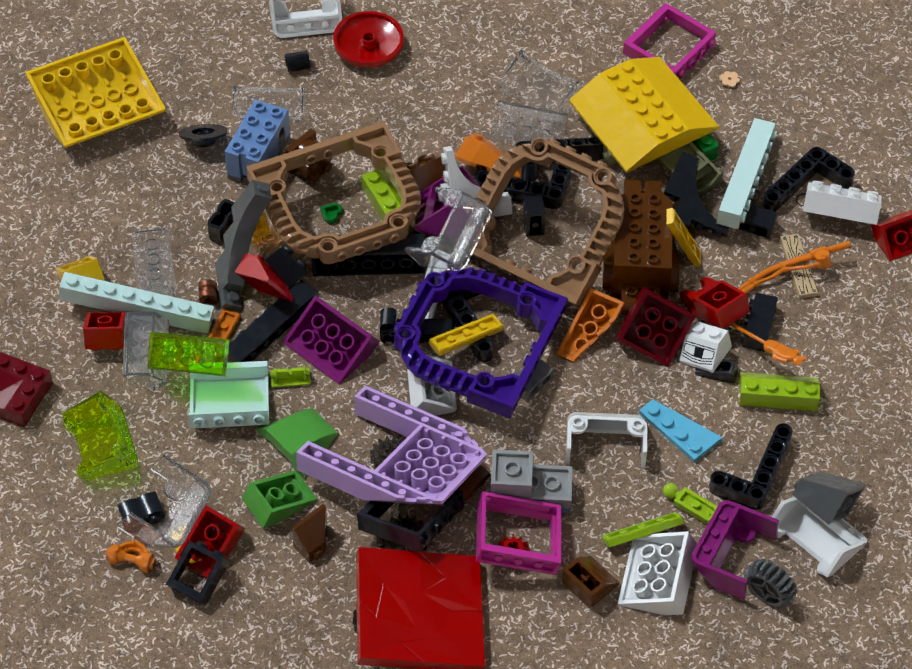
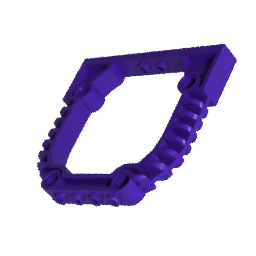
M457 267L449 272L445 270L441 273H428L423 283L419 282L416 295L411 296L408 309L405 308L403 310L402 320L396 323L393 331L395 333L394 346L397 350L401 351V358L406 368L416 378L419 377L424 380L425 383L429 382L434 384L435 387L445 388L446 391L455 392L458 396L463 395L467 397L466 402L511 419L565 312L568 298L527 282L521 286L515 281L510 282L505 277L500 278L494 273L489 274L486 273V270H476L474 267H469V269ZM468 290L516 307V313L520 317L530 318L537 331L541 332V335L537 342H533L530 349L531 355L525 357L524 368L520 376L512 373L506 376L494 377L488 372H480L477 375H473L425 355L419 347L421 337L420 326L432 304L444 301L451 291Z

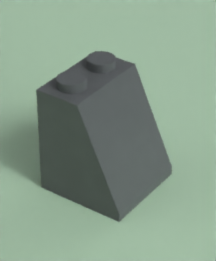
M820 471L810 474L805 478H800L794 485L795 490L792 495L829 525L849 515L867 485Z

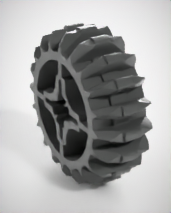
M763 558L761 560L757 559L745 571L744 578L747 580L748 589L758 599L769 604L770 607L774 606L776 609H784L794 601L798 592L796 589L797 585L793 583L794 579L789 577V573H786L777 563L773 564L771 560L766 561Z

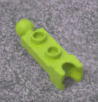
M667 483L663 487L665 497L675 498L673 505L708 525L718 506L686 487L681 492L678 491V487L674 483Z

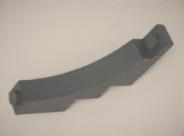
M252 180L231 207L234 222L223 235L225 251L215 262L221 308L239 311L242 308L240 291L244 287V280L234 272L245 254H248L257 223L272 199L268 183Z

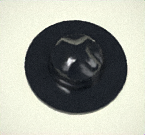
M199 124L181 129L179 137L192 141L195 146L208 147L213 145L216 139L227 135L228 129L218 124Z

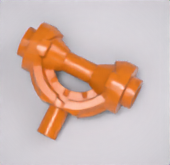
M138 535L135 541L124 542L120 545L113 544L112 547H108L106 552V559H108L109 564L116 565L124 561L135 563L142 572L149 573L150 569L154 570L156 558L143 544L145 540L143 535ZM127 552H129V553L135 552L136 554H138V556L132 555V554H128Z

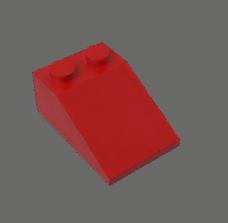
M246 253L234 273L256 291L292 302L293 297L285 282L268 264L263 262L264 258L258 254L250 255Z
M205 505L174 558L180 559L189 541L195 544L197 541H200L208 546L207 550L211 552L218 550L227 556L235 547L246 528ZM195 551L191 559L196 562L193 564L189 562L187 566L208 578L217 561Z

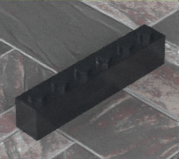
M302 279L297 284H294L289 289L293 297L292 302L278 298L271 307H267L260 317L254 319L245 330L239 332L232 342H228L224 346V360L228 363L252 362L297 322L314 296L319 297L318 290Z

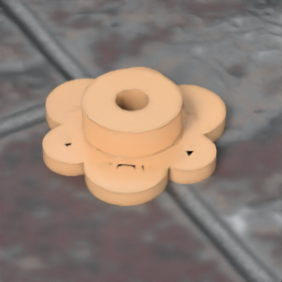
M726 71L719 76V80L722 81L724 86L728 85L733 88L736 86V83L740 82L736 72L730 73Z

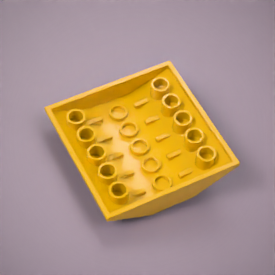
M125 37L25 72L42 114L54 136L64 148L166 111L164 104Z
M661 57L629 59L599 73L569 99V103L626 173L719 129L718 124Z

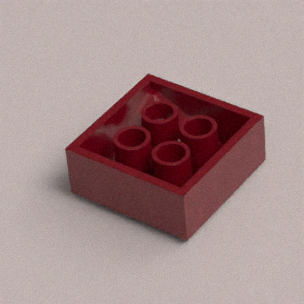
M643 286L615 337L622 343L668 367L696 316L692 312Z
M0 352V418L25 427L53 384L51 371Z

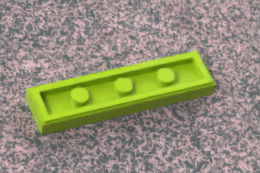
M674 512L604 534L601 537L606 546L613 547L682 525L684 520L682 516Z

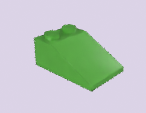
M296 470L250 482L241 498L263 528L281 522L318 500Z

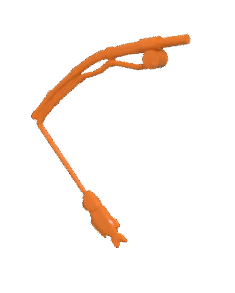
M850 241L829 247H819L809 250V253L779 262L749 278L738 289L747 294L761 283L774 279L788 271L814 267L827 269L832 264L830 254L851 248ZM816 260V262L812 264L794 266L803 262ZM734 323L729 325L764 344V350L772 354V358L783 363L793 362L798 366L801 365L802 361H808L807 357L798 356L800 351L797 349H791L775 340L765 341Z

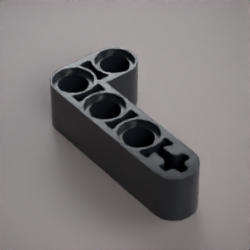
M383 308L380 311V340L382 343H394V327L397 322L402 320L397 319V310L394 308ZM424 319L420 326V343L429 342L430 338L455 329V322L451 319Z

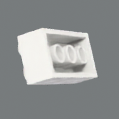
M812 181V183L808 182L803 211L877 225L882 196L878 195L879 193L875 191H867L865 193L860 192L858 188L850 187L849 189H843L841 185L831 184V186L823 185L821 181Z

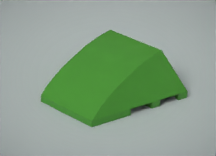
M313 408L271 422L269 425L255 428L267 442L270 441L292 463V467L304 479L308 475L297 470L296 452L307 441L328 449L338 435V432Z

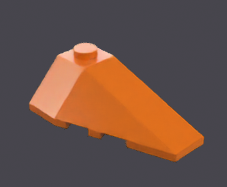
M473 133L466 136L455 154V159L473 167L477 165L485 166L487 171L490 172L491 167L504 153L489 140L484 139L483 135ZM517 170L512 177L521 178L519 171Z
M590 288L556 355L571 362L576 361L617 320L625 303Z

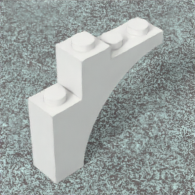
M451 146L443 147L444 153H441L442 164H445L446 171H443V177L447 183L440 184L441 190H438L439 201H442L446 206L456 199L459 204H464L462 208L466 211L469 204L474 203L481 188L470 182L462 174ZM503 192L492 214L494 217L513 214L511 196L508 192Z

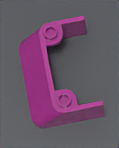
M463 165L460 166L459 169L470 182L480 187ZM444 177L421 192L420 210L412 223V227L420 233L452 239L460 231L473 224L474 221L462 208L464 204H459L456 199L446 206L442 201H439L438 190H441L440 184L447 183L444 181Z
M722 501L716 508L692 553L693 565L715 589L745 600L747 580L720 568L735 540L747 543L752 541L758 533L776 541L779 520L735 502Z

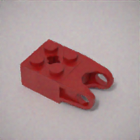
M704 277L700 280L702 289L680 292L682 302L693 314L718 328L724 329L750 312L747 294L723 280L716 281L709 277Z

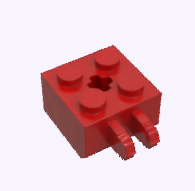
M87 313L83 327L85 350L124 349L128 333L127 313Z

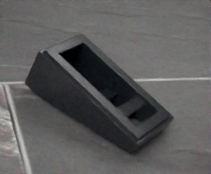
M722 359L713 373L696 368L695 375L735 383L738 365L736 360Z

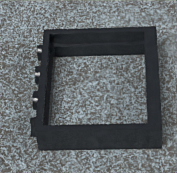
M456 489L443 503L444 506L418 532L379 519L394 502L369 501L357 513L358 530L420 552L463 510L465 504L463 502V491Z

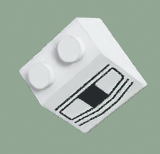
M695 321L684 338L679 361L713 373L732 347L728 330Z

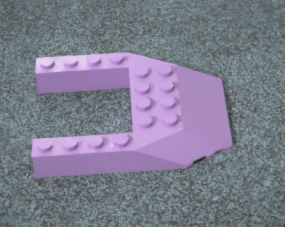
M364 386L354 396L355 414L407 437L375 470L310 441H307L296 452L297 470L362 500L407 504H443L487 458V453L478 447V443L468 436V432L463 427L368 386Z

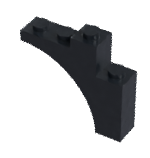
M682 152L664 190V194L675 203L680 201L676 208V213L687 229H690L692 223H694V227L703 231L705 229L712 231L711 234L718 238L722 236L727 237L729 227L717 224V220L706 210L699 197L696 176L700 159Z

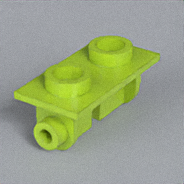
M305 366L292 369L274 368V370H270L272 388L311 385L310 370L305 368Z

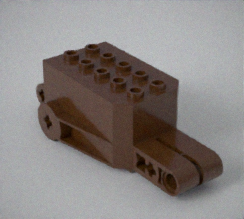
M624 179V193L622 194L624 219L615 240H613L603 260L602 288L611 289V296H621V301L625 303L620 315L628 314L643 286L667 299L669 292H678L679 257L674 235L666 224L667 209L673 208V201L664 194H661V181L645 180L644 190H641V180Z

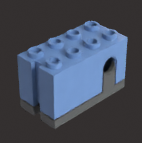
M254 100L225 150L228 179L240 183L242 180L247 181L249 185L246 166L281 155L290 138L288 109Z

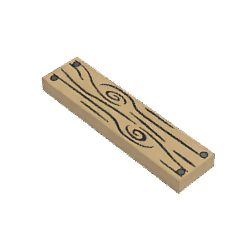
M799 234L780 236L786 260L805 254ZM808 261L794 266L808 265ZM810 269L790 271L799 299L818 295Z

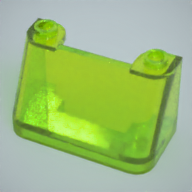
M99 391L62 413L64 419L63 426L68 432L71 431L75 434L82 462L77 464L76 473L80 479L89 481L131 470L138 466V458L123 409L107 394Z

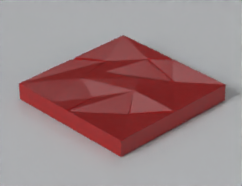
M358 547L356 553L357 665L411 669H484L480 562H476V556Z

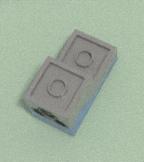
M493 450L491 493L561 505V513H571L572 466L534 465L533 451Z

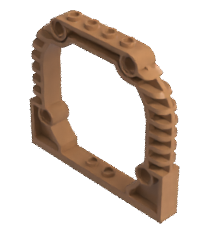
M384 121L246 166L249 183L252 180H256L270 185L272 199L264 210H266L280 240H282L284 245L293 249L294 252L307 254L309 258H320V261L324 264L341 262L347 258L403 240L407 237L408 227L414 222L421 206L419 187L402 159L401 150ZM354 150L356 155L371 159L372 166L375 169L384 170L387 173L401 199L400 208L388 212L384 216L383 222L342 236L332 233L312 236L302 231L296 224L285 203L287 199L285 180L287 179V171Z
M538 137L531 144H521V146L511 148L498 158L491 167L492 169L487 175L484 184H482L474 203H470L466 210L474 223L460 231L456 237L450 240V243L532 285L567 297L568 303L580 308L588 291L592 288L602 269L600 265L621 228L624 219V202L621 192L616 186V176L607 168L608 165L599 160L596 163L592 161V157L584 153L579 155L575 149L569 146L564 148L560 146V142L552 138L547 140ZM545 146L544 150L539 152V148ZM529 162L541 166L555 162L587 177L590 185L603 195L604 208L601 218L580 256L570 257L567 262V268L550 275L547 282L532 275V271L522 266L520 269L516 267L517 264L509 259L503 261L491 255L493 247L489 232L496 225V219L492 216L494 209L512 176L519 168ZM605 175H608V179L605 182H602V178ZM487 217V221L481 224L483 218ZM582 263V267L576 270L577 264Z

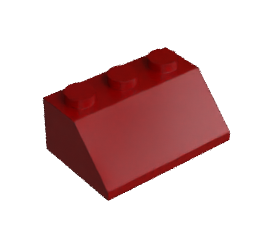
M912 210L878 221L877 225L871 224L874 239L889 261L912 253Z

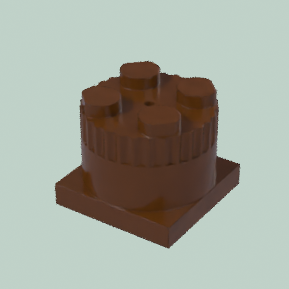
M312 128L286 148V153L319 143L316 140V131ZM332 157L287 172L292 175L297 171L309 181L317 182L324 172L327 173L332 168Z

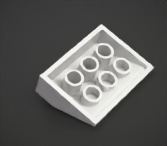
M689 531L650 534L632 540L618 600L619 606L660 615H683L694 567L692 553L697 545Z

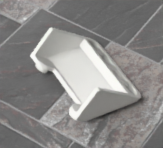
M795 497L782 501L772 515L773 518L779 520L777 538L788 535L819 561L817 572L826 577L832 576L867 543L866 537L843 518L828 525Z

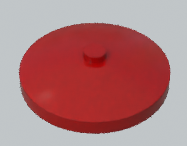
M362 11L347 16L337 25L333 35V42L336 53L345 62L357 67L374 68L390 63L400 54L404 44V35L400 24L391 16L376 11Z

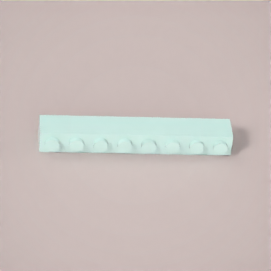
M754 118L719 208L717 224L738 229L740 223H744L747 214L745 210L749 211L751 204L749 199H753L756 190L754 187H758L760 177L758 175L762 176L764 165L762 164H766L768 153L771 152L777 131H774L775 123Z
M64 272L59 286V300L109 312H126L127 316L196 332L209 333L213 320L214 306L68 272Z

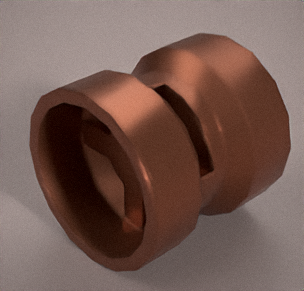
M209 279L199 282V302L206 305L216 304L218 301L216 293L217 283Z

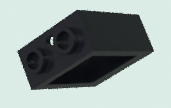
M189 541L166 585L206 606L229 562L224 558L226 555L218 550L211 552L207 550L208 546L204 543L197 541L195 544ZM195 551L217 561L201 592L178 582Z

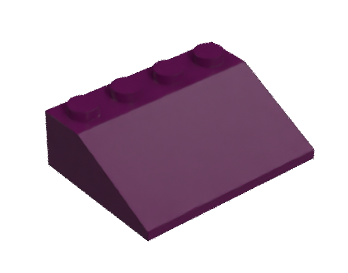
M315 295L282 343L340 384L371 355L380 341Z

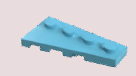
M654 399L639 410V414L693 462H696L722 441L721 436Z

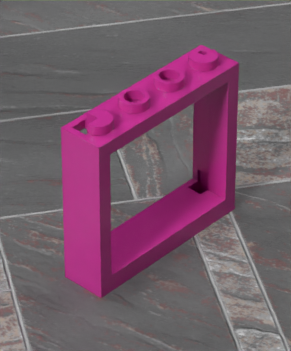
M665 3L624 42L623 54L631 59L655 57L639 46L669 19L702 39L675 67L667 64L678 79H682L688 69L691 70L698 59H703L708 49H713V45L716 43V32Z
M482 491L477 503L476 562L556 575L561 565V505ZM486 510L550 521V555L486 544Z

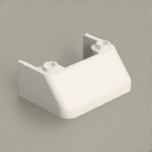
M269 0L273 32L279 38L333 33L337 25L342 21L340 0H322V9L288 13L287 5L284 1Z
M573 412L568 416L566 437L567 465H570L571 434L593 432L630 434L634 437H641V468H645L647 457V423L642 416Z

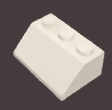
M427 355L438 362L453 367L452 361ZM408 370L410 405L435 416L457 410L455 392H448L445 388L435 387L434 384L429 382L425 383L424 380L419 377L416 378Z

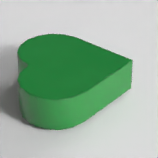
M333 203L321 206L320 211L327 224H334L337 222L338 217L342 215L343 208L340 204Z

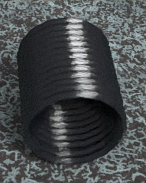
M307 50L285 53V63L288 72L310 69V58Z

